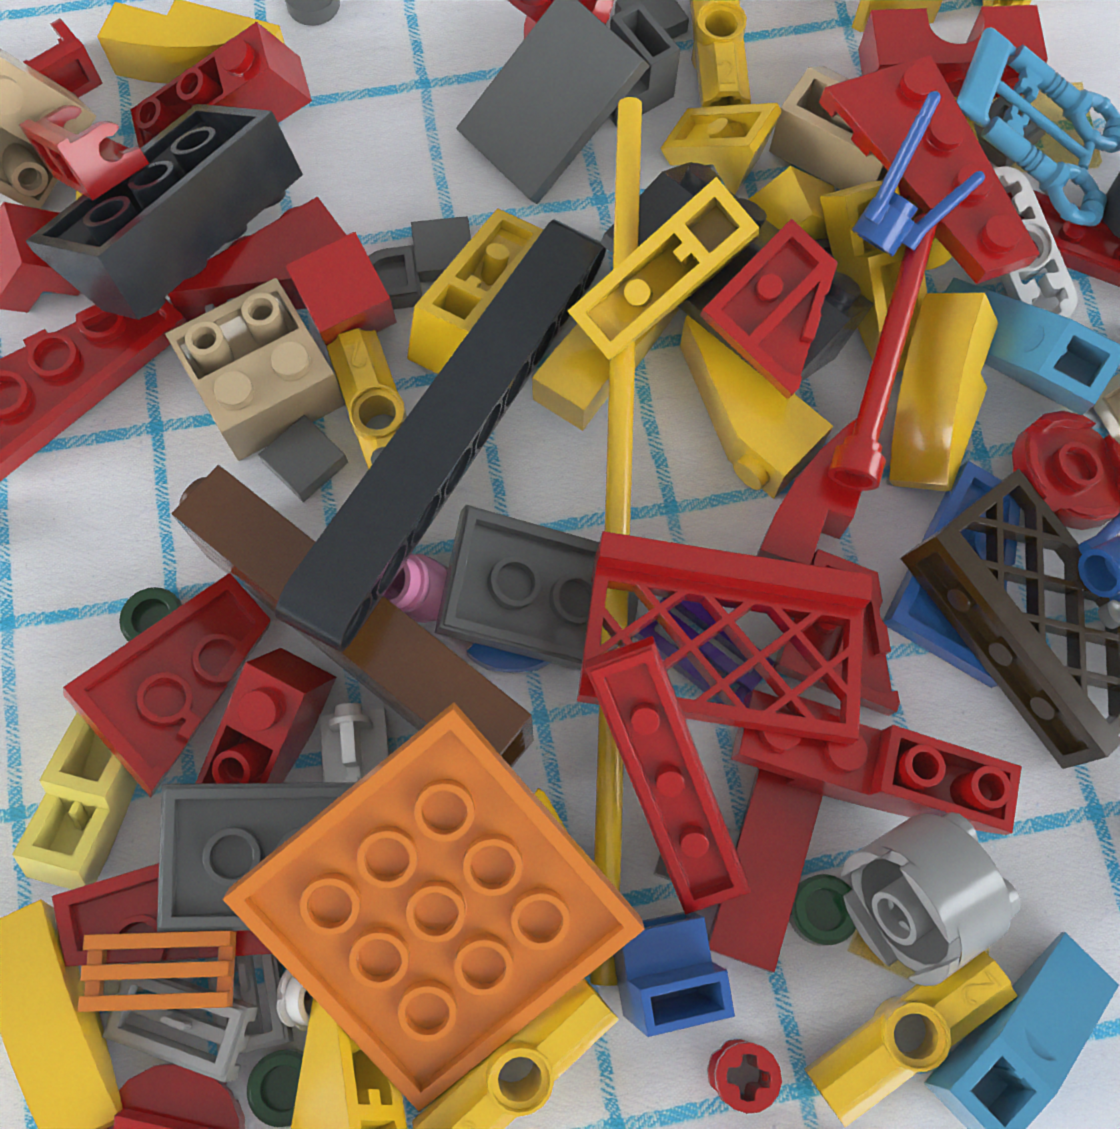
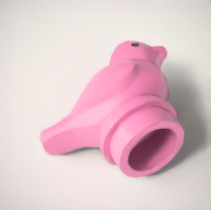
M411 553L383 596L416 622L437 621L448 567L426 555H414Z

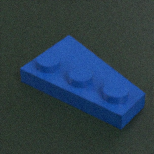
M970 461L960 466L951 492H945L921 542L932 536L1002 480ZM1008 493L1003 497V522L1019 526L1021 508ZM984 512L980 517L986 518V512ZM968 529L960 531L980 559L986 560V534ZM1004 539V565L1012 566L1015 564L1017 541ZM908 569L883 619L884 624L891 630L988 687L998 686ZM1004 580V589L1007 592L1008 581Z

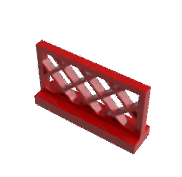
M602 531L594 557L591 579L592 590L577 702L600 705L585 669V660L612 651L618 646L623 647L633 643L630 639L657 620L679 647V650L663 661L666 671L687 657L711 687L695 700L677 697L685 719L850 745L859 740L864 608L872 600V575ZM607 588L634 592L648 609V612L622 629L605 608ZM655 596L665 597L667 599L660 603ZM682 601L701 603L716 622L693 640L686 635L668 613L669 610ZM723 607L734 608V610L728 614ZM749 611L767 614L783 633L761 651L756 648L736 624V621ZM790 618L802 620L799 623L795 624ZM815 622L844 626L843 651L829 662L825 660L802 633ZM603 626L611 638L600 645ZM722 631L725 632L747 659L745 663L724 678L718 674L698 649ZM789 641L815 671L793 689L787 685L766 660ZM841 663L842 678L834 670ZM753 668L780 698L764 711L746 708L729 687ZM822 679L840 700V723L816 719L798 696ZM718 695L724 704L709 701ZM786 706L793 715L777 712Z

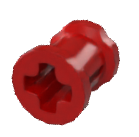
M734 1039L724 1042L720 1049L714 1051L710 1056L707 1067L708 1082L717 1091L720 1099L734 1110L746 1114L759 1113L770 1107L778 1097L782 1084L780 1066L774 1055L765 1047L742 1039ZM747 1054V1063L759 1069L758 1082L746 1083L744 1094L740 1095L739 1086L727 1080V1072L729 1067H740L743 1055Z

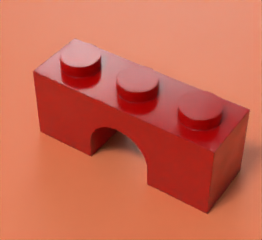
M1037 5L982 6L970 35L964 44L950 43L939 38L929 25L927 8L871 10L858 48L862 76L931 55L952 95L958 97L981 35L989 27L996 29L1016 49L1021 45H1025L1047 63L1048 57ZM1006 63L1000 80L1013 90L1015 83L1019 81V73ZM995 93L994 98L1000 97L999 94Z

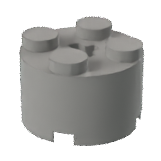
M949 812L942 817L934 814H917L910 817L848 857L842 869V877L851 872L852 890L843 896L847 911L857 931L873 953L887 966L892 965L898 960L913 970L915 973L907 979L918 985L933 986L943 982L996 943L1006 934L1011 918L1019 913L1021 908L1019 894L1014 886L1001 876L991 857L978 843L977 833L972 824L962 815L955 812Z

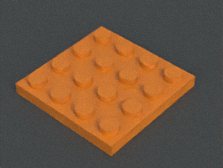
M455 702L234 883L222 899L418 1112L645 930L642 917Z

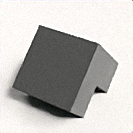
M641 1L611 16L610 30L649 65V68L624 97L639 99L642 102L643 115L674 97L681 49ZM618 106L609 116V118L613 121V123L616 126L618 120Z

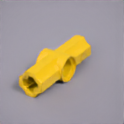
M690 0L694 39L691 61L697 70L700 107L751 104L744 44L747 17L744 10L740 7L739 0Z
M357 328L338 334L337 339L327 345L326 349L349 413L350 422L369 470L372 466V453L377 448L385 447L407 418V414L376 330L364 331ZM385 414L394 417L393 422L384 429L374 430L366 427L371 418L377 415Z
M983 951L943 982L933 986L916 984L903 995L894 996L883 1001L875 1010L871 1019L804 1068V1070L843 1126L847 1127L916 1073L928 1072L939 1067L948 1056L950 1047L1014 1000L1018 995L1014 991L1011 981L997 962ZM908 1014H918L925 1024L924 1040L918 1048L902 1052L898 1049L894 1040L896 1024L902 1017Z
M584 978L433 1100L412 1120L413 1129H505L517 1116L530 1115L542 1108L551 1096L554 1081L619 1020L618 1017ZM525 1057L534 1061L528 1075L519 1081L509 1082L499 1077L502 1067L513 1058Z

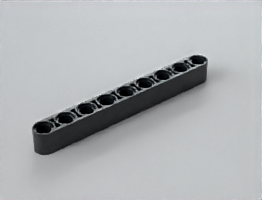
M555 219L548 223L293 572L276 605V619L339 652H343L351 644L571 316L568 310L590 288L606 254L607 248L600 244L601 241Z

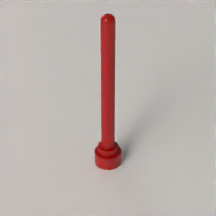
M927 213L919 214L913 221L917 223ZM937 224L925 234L914 251L905 246L853 433L844 438L843 444L835 447L829 466V478L839 485L863 491L877 489L880 485L886 459L881 454L883 448L878 442Z

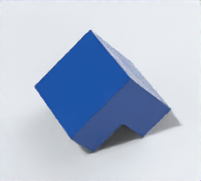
M684 912L642 920L645 930L613 955L623 1016L647 1037L735 1017L728 972L723 967L712 962L704 916L695 912L686 915Z

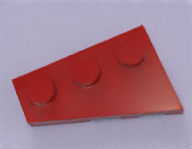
M228 573L63 687V695L151 798L269 628L271 619L232 574Z

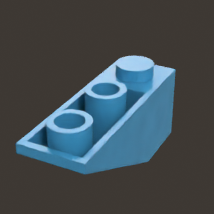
M955 277L944 292L985 293L998 320V326L984 364L1079 415H1083L1095 405L1120 366V344L1070 318Z
M1061 932L1013 984L1012 987L1018 996L971 1031L927 1078L924 1084L967 1129H1027L1058 1093L1119 984L1066 932Z

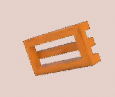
M236 931L84 935L83 950H88L87 965L81 966L80 981H85L84 996H79L78 1012L233 1007ZM219 947L218 961L106 965L107 950ZM217 977L216 992L104 995L105 980Z

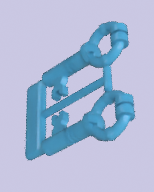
M992 27L986 28L981 35L956 100L962 113L975 124L984 128L981 132V137L1010 160L1016 162L1019 167L1021 166L1024 171H1027L1029 175L1039 182V189L1049 196L1052 205L1061 218L1077 225L1095 226L1099 224L1103 217L1107 196L1099 190L1097 183L1089 174L1088 168L1094 149L1109 153L1120 150L1119 112L1108 97L1086 89L1079 91L1069 81H1066L1064 77H1061L1058 72L1055 73L1053 68L1025 45H1021L1016 49L996 29ZM1006 63L1019 73V81L1015 83L1013 90L1000 80ZM1039 90L1063 109L1062 116L1072 122L1075 131L1083 140L1084 146H1081L1030 104L1037 98ZM995 93L1012 105L1005 111L1003 120L998 116L990 120L988 115ZM1091 107L1094 108L1095 112L1100 113L1106 121L1102 135L1098 130L1093 129L1087 120L1086 114ZM1029 119L1079 159L1078 166L1064 163L1063 161L1056 163L1024 138L1023 129L1027 126ZM1069 179L1075 185H1079L1085 194L1080 210L1078 206L1069 202L1062 189Z

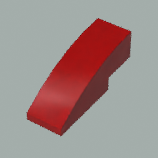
M889 408L886 409V413H885V417H884V420H883V424H884V421H885V418H886V415H887V412H888V409H889ZM856 419L850 422L820 449L797 477L776 511L756 556L811 565L821 533L837 539L841 538L854 518L862 490H855L837 484L829 478L828 470L835 447L843 444L845 437L852 435Z

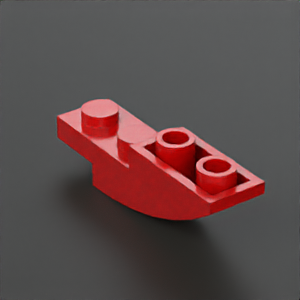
M753 689L745 695L743 704L746 708L764 711L780 698ZM786 706L777 712L793 715ZM806 706L816 719L840 723L839 716ZM859 724V740L853 745L742 727L737 728L731 760L787 777L786 785L905 817H912L917 814H934L942 817L949 812H955L966 818L976 831L1001 835L1013 833L1022 770L1020 765L896 725L879 730Z

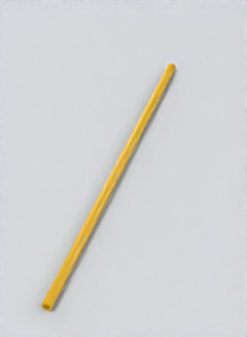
M626 97L618 102L613 269L638 248L642 102L634 97ZM635 341L610 360L604 531L630 535ZM607 588L605 608L620 627L624 629L628 626L629 592ZM603 626L601 644L611 638ZM599 705L594 863L620 892L624 763L602 708ZM613 955L590 973V984L599 986L618 985Z

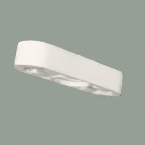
M1006 166L994 168L1006 193L1011 192L1014 196L1011 202L1018 215L1024 217L1022 222L1032 240L1037 244L1040 253L1037 261L1031 263L1030 266L1000 276L1008 297L1033 305L1035 299L1040 295V287L1042 294L1046 298L1055 296L1059 301V304L1052 312L1069 318L1077 306V291L1028 178L1015 168ZM1043 268L1048 272L1038 281L1039 287L1035 278L1025 285L1021 281L1035 276Z

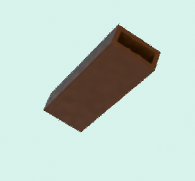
M217 465L207 477H202L192 482L183 492L179 506L171 513L207 558L227 574L231 573L240 585L274 613L286 583L315 544L312 538L220 465ZM384 596L354 640L343 652H339L295 629L418 731L455 702L511 768L534 741L532 715L530 712Z

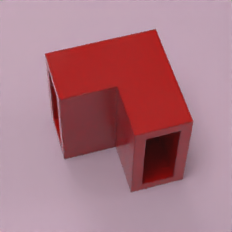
M3 202L0 206L1 310L28 313L43 291L78 296L81 293L36 255L26 242L28 238L60 214V212Z
M356 232L350 233L285 265L326 346L334 342L338 334L357 328L364 331L376 330V332H379L397 323L390 297Z

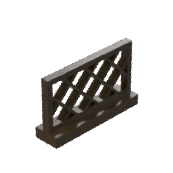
M1018 469L1005 477L932 536L916 545L900 559L1060 767L1066 769L1106 758L1120 745V737L1118 736L1120 734V626L1114 629L1105 626V631L1085 627L1084 599L1094 601L1098 607L1109 602L1110 599L1095 595L1084 585L1078 570L1079 558L1082 555L1079 551V544L1021 470ZM1008 493L1024 512L1025 528L1003 522V497ZM984 512H986V518L980 517ZM968 529L986 534V560L980 559L960 531ZM1004 539L1025 543L1026 570L1004 565ZM1043 548L1055 551L1063 561L1065 579L1044 574ZM1004 580L1026 585L1027 613L1022 612L1005 591ZM1044 590L1065 594L1066 622L1045 617ZM1046 633L1067 638V666L1061 663L1047 645ZM1086 642L1105 646L1107 675L1087 671ZM1087 685L1107 689L1109 716L1106 719L1088 697Z

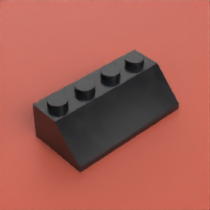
M205 104L194 105L141 148L149 162L148 165L94 200L82 195L26 240L27 244L36 255L102 311L137 320L155 313L164 305L165 297L185 279L192 278L203 271L207 266L208 258L225 243L232 242L241 237L247 230V224L265 208L279 203L286 195L285 190L303 175L272 111Z
M693 162L662 171L639 197L638 247L715 177L721 182L719 175L711 168ZM731 193L759 226V237L678 307L754 368L700 316L703 308L780 231L766 220L767 215L760 206L750 200L738 198ZM614 224L605 232L600 242L611 253H613ZM835 271L830 290L825 296L821 308L822 316L815 338L808 350L801 373V382L837 357L874 305L861 294L860 286L844 273Z

